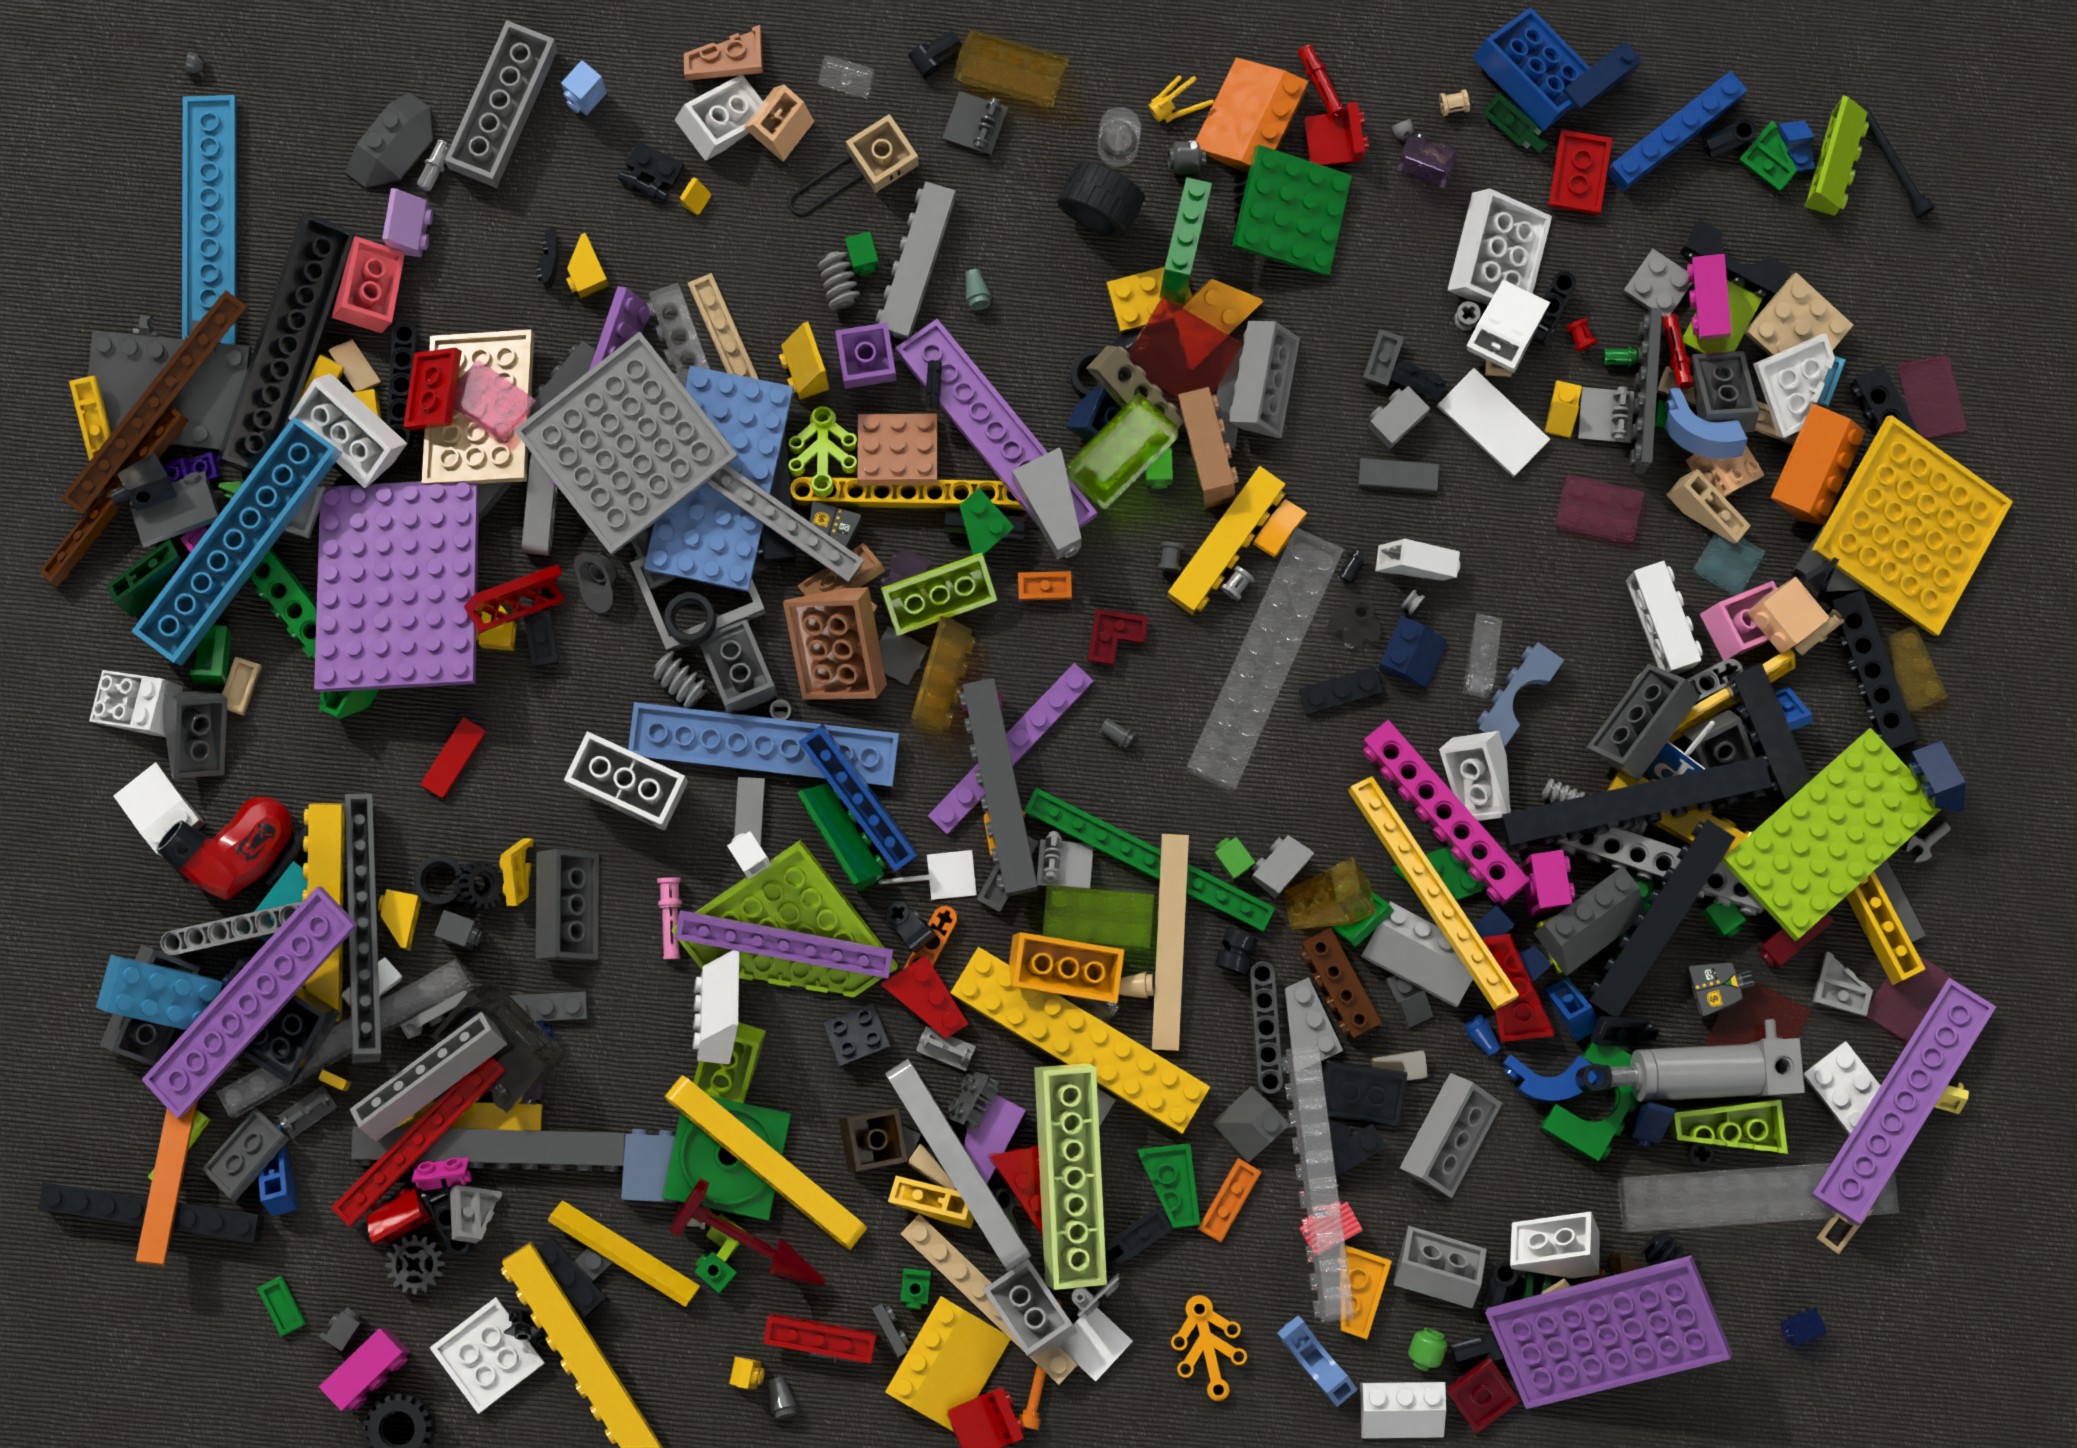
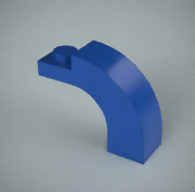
M1511 1054L1505 1058L1501 1065L1505 1067L1503 1072L1514 1081L1518 1079L1522 1081L1515 1089L1520 1094L1537 1101L1556 1102L1583 1092L1576 1085L1575 1076L1581 1067L1591 1065V1063L1579 1055L1561 1075L1556 1077H1542L1535 1074ZM1590 1071L1588 1080L1592 1084L1597 1077L1594 1072Z

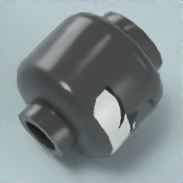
M1176 141L1172 148H1168L1167 151L1168 168L1172 169L1176 175H1196L1200 172L1201 165H1206L1205 149L1201 150L1197 141Z

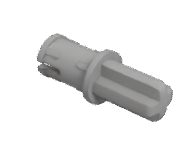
M437 140L430 158L425 160L426 166L417 182L419 188L425 191L432 189L439 173L444 171L443 165L451 145L448 144L446 147L447 142L443 140Z

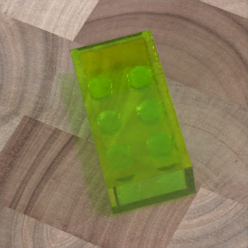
M1138 393L1067 464L1066 472L1068 479L1106 510L1178 438V426L1143 395Z
M1047 885L1043 936L1112 948L1149 951L1154 894Z

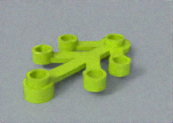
M821 406L812 412L810 416L811 424L797 436L790 438V451L794 454H802L797 458L791 459L788 466L793 476H800L805 472V465L817 455V475L811 480L812 490L819 497H827L833 491L832 478L828 475V454L841 463L845 473H853L858 468L857 459L854 456L846 454L828 439V431L841 440L842 447L846 451L855 450L858 442L855 434L848 433L836 423V415L830 408ZM818 432L817 440L805 450V442ZM848 440H853V443L847 444L845 442ZM795 443H801L800 446H793ZM849 462L854 463L851 466H846V464ZM795 465H800V466H801V467L798 468V469H794V468H793Z

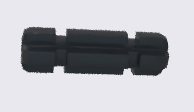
M930 360L927 366L925 408L928 411H937L940 407L942 363L939 360Z

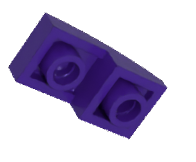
M208 452L188 460L181 458L162 465L172 482L184 479L190 473H200L203 471L206 472L210 482L222 478L219 465L216 462L217 456L214 452Z

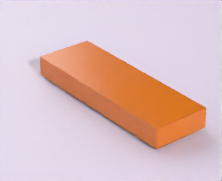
M1238 1158L1197 1229L1221 1243L1261 1171Z

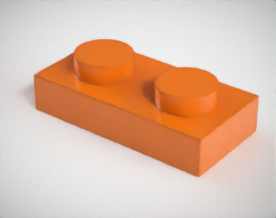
M1071 571L1018 573L1019 601L1072 599Z

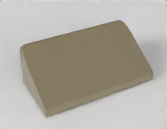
M1425 1050L1370 1059L1371 1067L1407 1072V1081L1428 1077Z

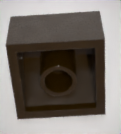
M899 1108L839 1119L848 1172L908 1162Z

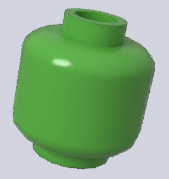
M1431 1328L1417 1331L1408 1350L1409 1357L1414 1361L1413 1365L1424 1371H1428L1429 1368L1439 1367L1448 1348V1344L1444 1340L1445 1336Z

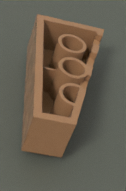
M1209 387L1178 394L1187 436L1190 439L1189 443L1193 460L1196 462L1199 484L1203 491L1205 508L1234 502L1236 499L1234 483L1239 481L1236 468H1230L1228 459L1232 458L1229 443H1223L1222 435L1226 434L1223 419L1217 420L1215 411L1220 410L1217 396H1211Z

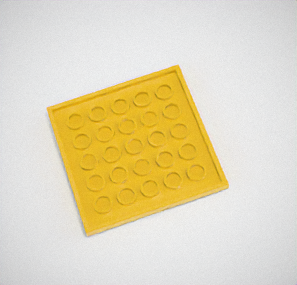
M1891 415L1887 416L1811 551L1825 561H1829L1834 557L1839 559L1836 566L1838 570L1930 634L1936 636L1942 631L2013 501Z

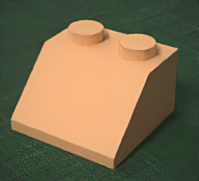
M1797 577L1765 595L1747 612L1780 653L1797 645L1830 618Z

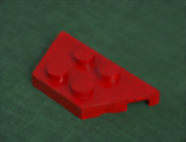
M1038 1145L1031 1146V1148H1019L1008 1152L989 1154V1159L1043 1238Z

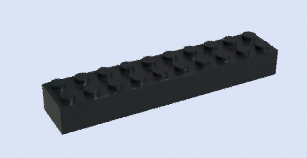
M307 212L300 217L216 459L217 463L250 474L290 422L289 416L297 406L356 232Z

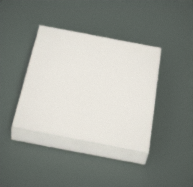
M1096 1308L1088 1316L1084 1313L1073 1324L1077 1333L1058 1346L1094 1381H1097L1133 1341L1104 1313Z

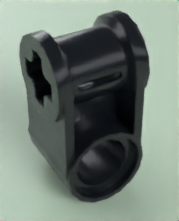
M894 902L889 906L887 910L889 922L900 934L906 945L915 953L936 936L934 930L921 918L917 911L910 908L904 902Z

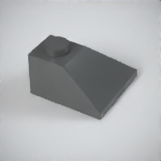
M1252 1086L1212 1122L1217 1130L1248 1163L1290 1125Z

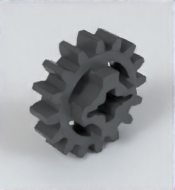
M413 1235L411 1242L407 1237H403V1245L400 1246L394 1243L395 1253H387V1256L392 1259L391 1263L385 1264V1267L392 1269L387 1278L396 1279L393 1284L394 1287L402 1284L403 1293H407L410 1288H412L414 1295L419 1293V1288H422L424 1292H429L428 1284L437 1286L436 1276H444V1273L439 1271V1267L446 1265V1262L439 1261V1257L444 1252H436L435 1249L438 1243L433 1242L429 1245V1237L424 1236L421 1242L418 1235ZM413 1246L423 1247L418 1253H412L408 1250V1248ZM431 1257L433 1260L432 1272L428 1269V1260ZM399 1258L402 1260V1270L400 1272L398 1270ZM409 1258L413 1260L420 1259L421 1261L418 1265L422 1271L411 1270L410 1268L413 1264ZM413 1276H419L424 1280L420 1283L408 1282Z

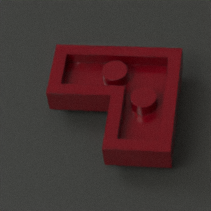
M1096 608L1087 662L1113 666L1118 640L1144 644L1148 617Z

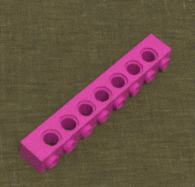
M1389 720L1364 739L1362 744L1364 749L1362 751L1367 759L1371 762L1375 761L1381 767L1380 772L1388 782L1393 781L1399 788L1397 790L1399 795L1406 802L1411 801L1416 807L1415 812L1418 817L1432 825L1434 828L1432 830L1441 842H1447L1452 848L1450 852L1459 862L1463 861L1469 867L1468 872L1476 882L1481 881L1487 888L1486 893L1495 903L1499 902L1503 906L1528 885L1529 878ZM1390 749L1395 751L1398 757L1388 759L1384 756L1383 752ZM1409 769L1413 771L1415 777L1413 779H1405L1401 771ZM1427 789L1432 793L1433 797L1423 799L1420 797L1419 791ZM1445 809L1449 812L1450 818L1441 819L1437 816L1436 811ZM1462 829L1467 833L1468 837L1466 839H1458L1454 835V831ZM1475 849L1482 850L1485 853V858L1482 860L1474 858L1472 851ZM1497 869L1502 872L1503 878L1495 880L1490 876L1489 871Z

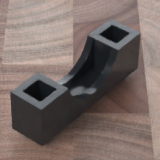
M1698 219L1680 251L1685 259L1692 262V257L1725 254L1727 278L1731 279L1732 283L1753 291L1755 295L1763 298L1762 300H1771L1782 287L1791 267L1770 256L1754 264H1742L1733 260L1723 248L1721 240L1722 231Z

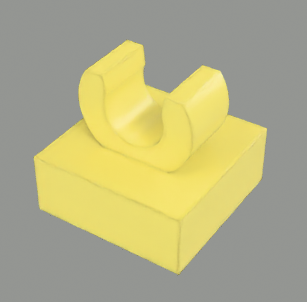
M1959 1083L1957 1087L1947 1085L1934 1107L1959 1114L1968 1100L1969 1091L1963 1090L1964 1086L1962 1083Z

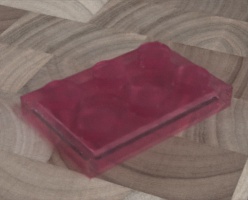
M1567 474L1555 526L1632 544L1644 492Z

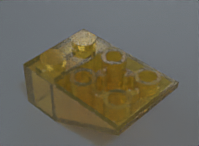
M1354 857L1340 862L1336 866L1316 874L1312 878L1294 885L1283 892L1289 924L1292 930L1353 924L1376 913L1369 877Z

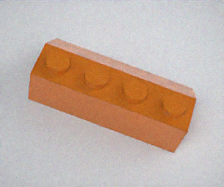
M1812 404L1770 498L1800 522L1824 525L1866 431L1851 419Z

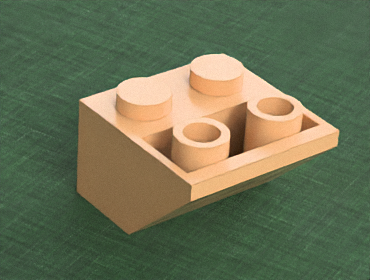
M781 85L773 88L744 128L783 162L814 123V120L805 103L788 87Z

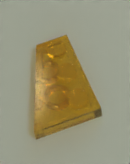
M1913 625L1889 636L1892 668L1894 669V674L1909 714L1946 699L1948 695L1916 626Z

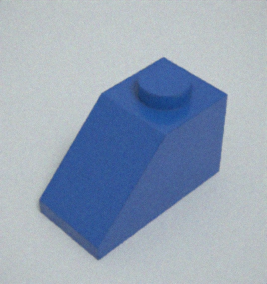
M1569 977L1545 989L1564 1027L1576 1042L1593 1033L1597 1023L1593 1008Z

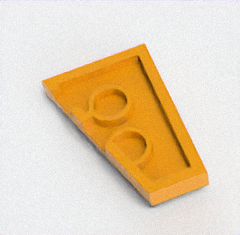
M1339 1244L1340 1331L1364 1339L1368 1338L1390 1269L1391 1260Z

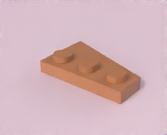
M755 26L751 32L740 36L739 33L729 36L730 40L719 44L710 43L684 53V76L686 81L763 73L761 26Z

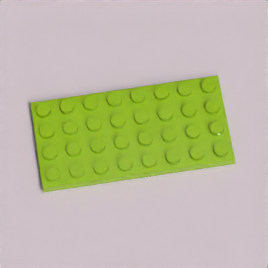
M1869 728L1721 861L1793 940L1797 941L1941 809L1935 808L1931 800L1924 797L1919 779L1912 776L1910 769Z

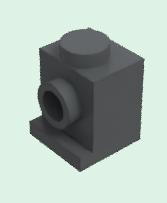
M346 1307L345 1311H342L340 1315L336 1313L327 1325L330 1330L328 1332H321L319 1337L340 1351H347L364 1325V1322L359 1320L361 1316L359 1313Z

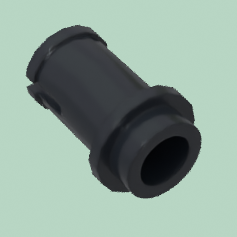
M1357 549L1348 553L1349 558L1337 575L1349 584L1353 583L1362 565L1367 564L1366 559L1368 556Z

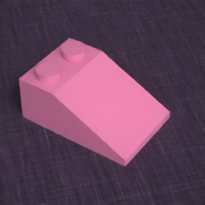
M1774 581L1721 601L1700 614L1723 661L1770 641L1747 612L1765 595L1777 589Z

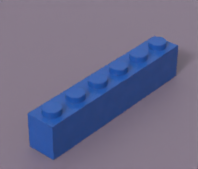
M1732 71L1728 72L1610 165L1607 175L1624 193L1739 103L1746 94L1747 89Z
M821 724L802 738L799 743L893 870L897 871L916 857L918 851L824 724Z

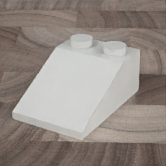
M739 75L684 104L675 118V122L706 161L725 151L749 133L744 126L763 101L743 75Z
M1499 731L1453 737L1439 749L1453 794L1477 821L1501 818L1502 814L1511 812L1507 755Z
M156 762L114 795V798L155 853L161 857L162 855L156 850L162 837L175 823L183 820L197 830L206 824Z
M1592 1212L1513 1222L1511 1233V1268L1567 1278L1599 1275L1600 1231Z

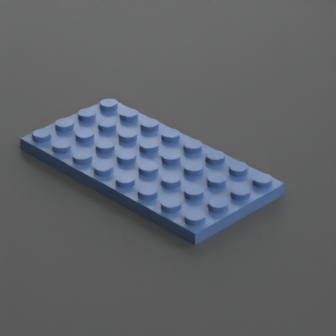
M690 366L685 389L738 455L728 466L768 494H771L794 387ZM704 483L654 522L644 570L749 592L764 523Z

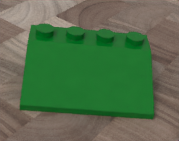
M828 783L804 789L797 793L803 807L857 893L885 877L882 871L886 868L879 855L873 857L868 849L872 846L870 840L864 832L858 833L854 826L858 821L850 810L845 812L840 804L842 799L834 789L830 788Z

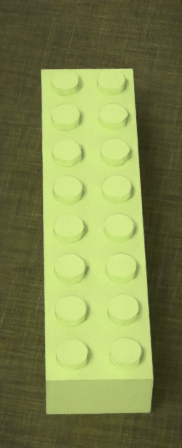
M1084 1063L1036 1067L1034 1070L1045 1284L1054 1290L1107 1285L1096 1066Z

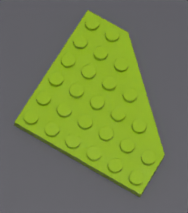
M801 840L770 860L771 866L751 879L745 877L694 912L885 948ZM677 925L674 926V927L672 928V930H671L672 933H673L675 936H676ZM679 940L701 969H703L704 965L732 951V949ZM739 951L740 979H759L768 981L770 984L788 987L795 985L806 987V990L824 993L831 991L843 993V996L855 997L883 978ZM893 958L891 961L890 973L896 970L898 967V964L895 962Z

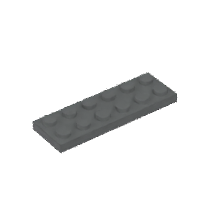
M1652 307L1648 314L1643 316V321L1639 322L1638 338H1642L1641 348L1638 347L1637 363H1640L1639 373H1636L1634 388L1639 389L1638 398H1635L1633 403V414H1637L1636 424L1632 425L1631 440H1635L1634 450L1631 449L1629 464L1634 465V474H1644L1652 464L1662 308Z

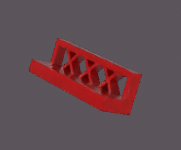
M554 565L474 594L464 605V608L479 634L561 604L565 599L556 586L555 580L562 572L558 565ZM547 587L553 599L549 600L540 596L541 589ZM525 596L532 599V606L527 607L519 603L520 597ZM501 603L512 607L510 615L499 611ZM484 611L492 615L491 621L484 624L478 612Z
M770 1313L767 1319L763 1344L871 1364L877 1333Z

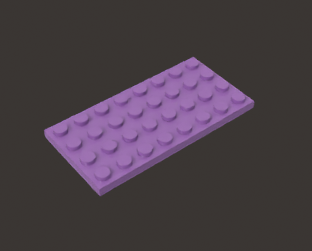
M1692 1255L1490 1307L1485 1312L1526 1409L1728 1360L1732 1356L1731 1349Z

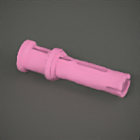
M679 877L657 879V883L660 884V901H658V906L662 908L663 959H680L679 940L675 939L672 931L670 933V921L672 930L678 924V908L682 905V900L679 899V883L681 882Z

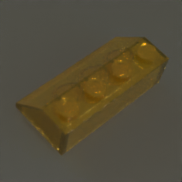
M970 30L959 52L954 79L960 80L967 85L985 87L990 92L1009 94L1014 99H1026L1042 107H1053L1058 98L1070 58Z
M944 616L940 617L911 716L912 726L940 734L944 733L945 728L950 729L954 716V713H950L952 702L956 704L958 702L959 693L961 692V688L957 687L959 678H965L969 664L964 662L967 652L972 653L976 638L972 637L971 628Z

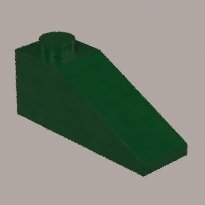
M168 539L106 585L114 603L132 618L155 601L181 560L171 539Z

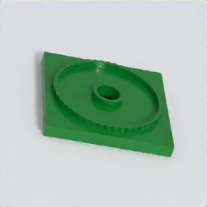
M710 1096L782 1156L791 1116L790 1113ZM680 1112L662 1198L684 1203L699 1178H702L709 1182L706 1195L701 1203L703 1206L768 1221L775 1190L738 1159L730 1166L722 1164L718 1158V1153L722 1146Z

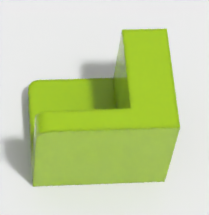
M719 1215V1217H721L722 1219L742 1229L724 1215ZM713 1227L707 1233L709 1239L722 1247L716 1256L723 1261H726L740 1244V1242Z

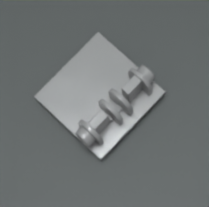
M1582 387L1578 439L1631 443L1634 392L1628 391V387H1618L1617 390Z
M1056 831L1050 832L1046 840L1040 839L1037 885L1090 890L1093 847L1086 843L1062 841V838L1059 836L1060 834Z
M1119 1273L1095 1295L1087 1287L1074 1288L1072 1301L1079 1308V1317L1083 1313L1087 1316L1090 1315L1099 1306L1100 1302L1098 1299L1103 1294L1108 1297L1119 1287Z

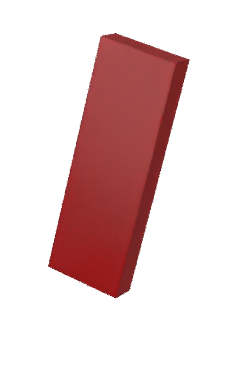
M463 717L420 785L444 799L487 732Z

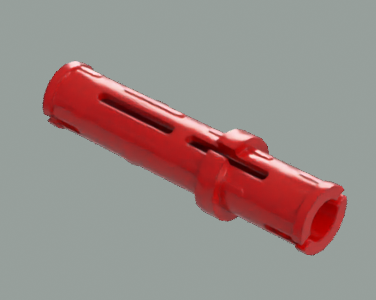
M1312 45L1303 46L1298 50L1297 54L1306 68L1307 77L1312 79L1330 118L1341 116L1345 112V108L1325 72L1326 67L1324 63H1320Z
M1675 314L1667 315L1662 318V323L1671 357L1669 362L1670 369L1674 371L1677 388L1680 387L1681 390H1688L1694 384L1689 369L1691 361L1686 356L1679 318Z

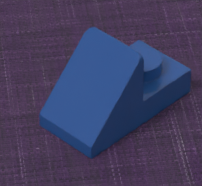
M1806 121L1779 124L1780 136L1786 145L1790 158L1793 160L1797 173L1813 171L1815 165L1811 142L1814 139V134Z
M1789 686L1774 692L1790 731L1813 723L1812 713Z

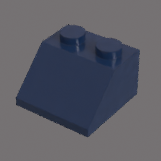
M1401 615L1378 669L1427 689L1447 640L1427 626Z
M1939 741L1912 751V760L1909 763L1910 772L1914 778H1918L1921 782V790L1924 797L1930 799L1935 808L1956 812L1963 811L1966 782L1944 743Z

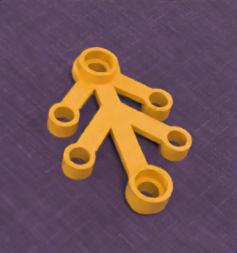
M1202 1295L1193 1296L1188 1300L1185 1308L1188 1318L1178 1334L1172 1337L1171 1346L1175 1350L1185 1349L1188 1343L1187 1337L1196 1324L1199 1330V1337L1185 1360L1178 1364L1177 1372L1182 1377H1190L1194 1372L1193 1366L1203 1351L1211 1381L1207 1386V1393L1211 1399L1221 1401L1228 1396L1229 1386L1221 1379L1214 1348L1230 1357L1231 1361L1236 1365L1244 1364L1247 1360V1354L1243 1349L1234 1348L1210 1333L1208 1321L1223 1329L1225 1335L1229 1338L1237 1337L1240 1334L1241 1328L1238 1323L1234 1321L1229 1322L1213 1312L1212 1303L1207 1297ZM1196 1304L1204 1306V1312L1200 1315L1194 1311ZM1230 1324H1234L1237 1327V1333L1234 1335H1230L1227 1332V1327ZM1176 1337L1184 1339V1345L1180 1348L1174 1345ZM1237 1351L1242 1352L1244 1355L1243 1360L1240 1362H1236L1233 1358L1234 1353ZM1183 1364L1190 1366L1191 1370L1188 1374L1184 1375L1181 1373L1180 1367ZM1215 1385H1222L1224 1391L1221 1395L1214 1394L1213 1388Z

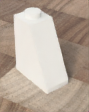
M1402 539L1378 546L1375 571L1444 581L1457 577L1460 569V552L1409 539Z

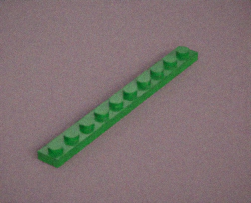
M1035 788L1024 810L1026 814L1160 881V849ZM1188 864L1187 895L1264 932L1275 907Z

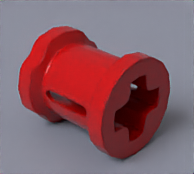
M1587 318L1580 319L1566 327L1567 332H1571L1576 343V352L1584 351L1598 343L1597 338H1593L1587 325L1589 323Z

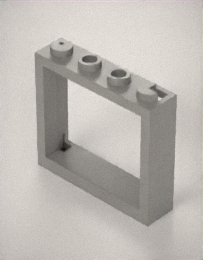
M642 553L643 558L638 559V556L634 558L635 561L630 564L667 652H675L689 645H683L675 641L672 636L669 637L642 572V566L645 565L647 557ZM751 580L749 589L753 602L718 616L716 629L743 618L749 621L766 614L753 580ZM706 622L682 632L686 634L696 633L704 627Z

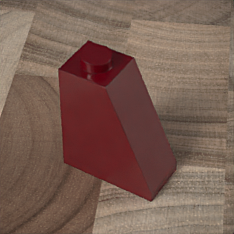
M1826 914L1797 941H1794L1781 926L1757 948L1761 952L1759 956L1768 966L1771 967L1773 965L1777 968L1834 920Z

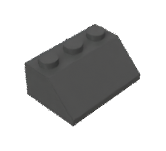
M205 471L200 473L193 472L186 475L184 479L175 482L171 481L177 497L140 511H136L130 501L131 513L143 547L206 526L216 520L219 516L217 496Z

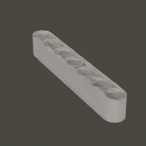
M304 901L164 933L160 940L161 948L168 955H177L273 934ZM271 916L274 918V926L270 922ZM247 921L250 923V931L247 929ZM224 927H225L226 930H227V935H226V936H225L224 933H223V928H224ZM200 932L203 935V941L200 939ZM177 938H178L179 941H180L179 947H178V945H177V943H176V939H177Z

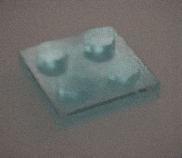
M1714 533L1692 571L1736 596L1741 594L1766 551L1742 537L1737 543L1733 544L1717 533Z

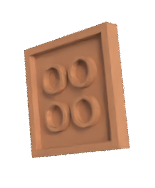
M858 414V486L937 485V414Z

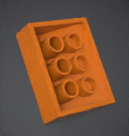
M1236 57L1195 141L1199 143L1201 150L1205 149L1207 156L1249 174L1255 146L1262 145L1278 150L1303 99L1308 81L1285 70Z

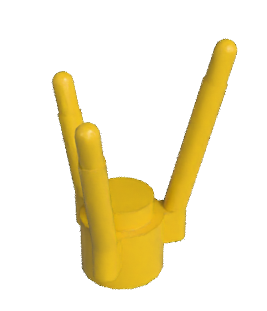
M1177 76L1157 97L1151 100L1152 103L1148 105V108L1158 122L1164 119L1166 123H1169L1177 117L1213 105L1214 100L1202 102L1172 113L1175 106L1171 100L1196 81L1195 76L1191 77L1167 96L1181 81L1182 77Z

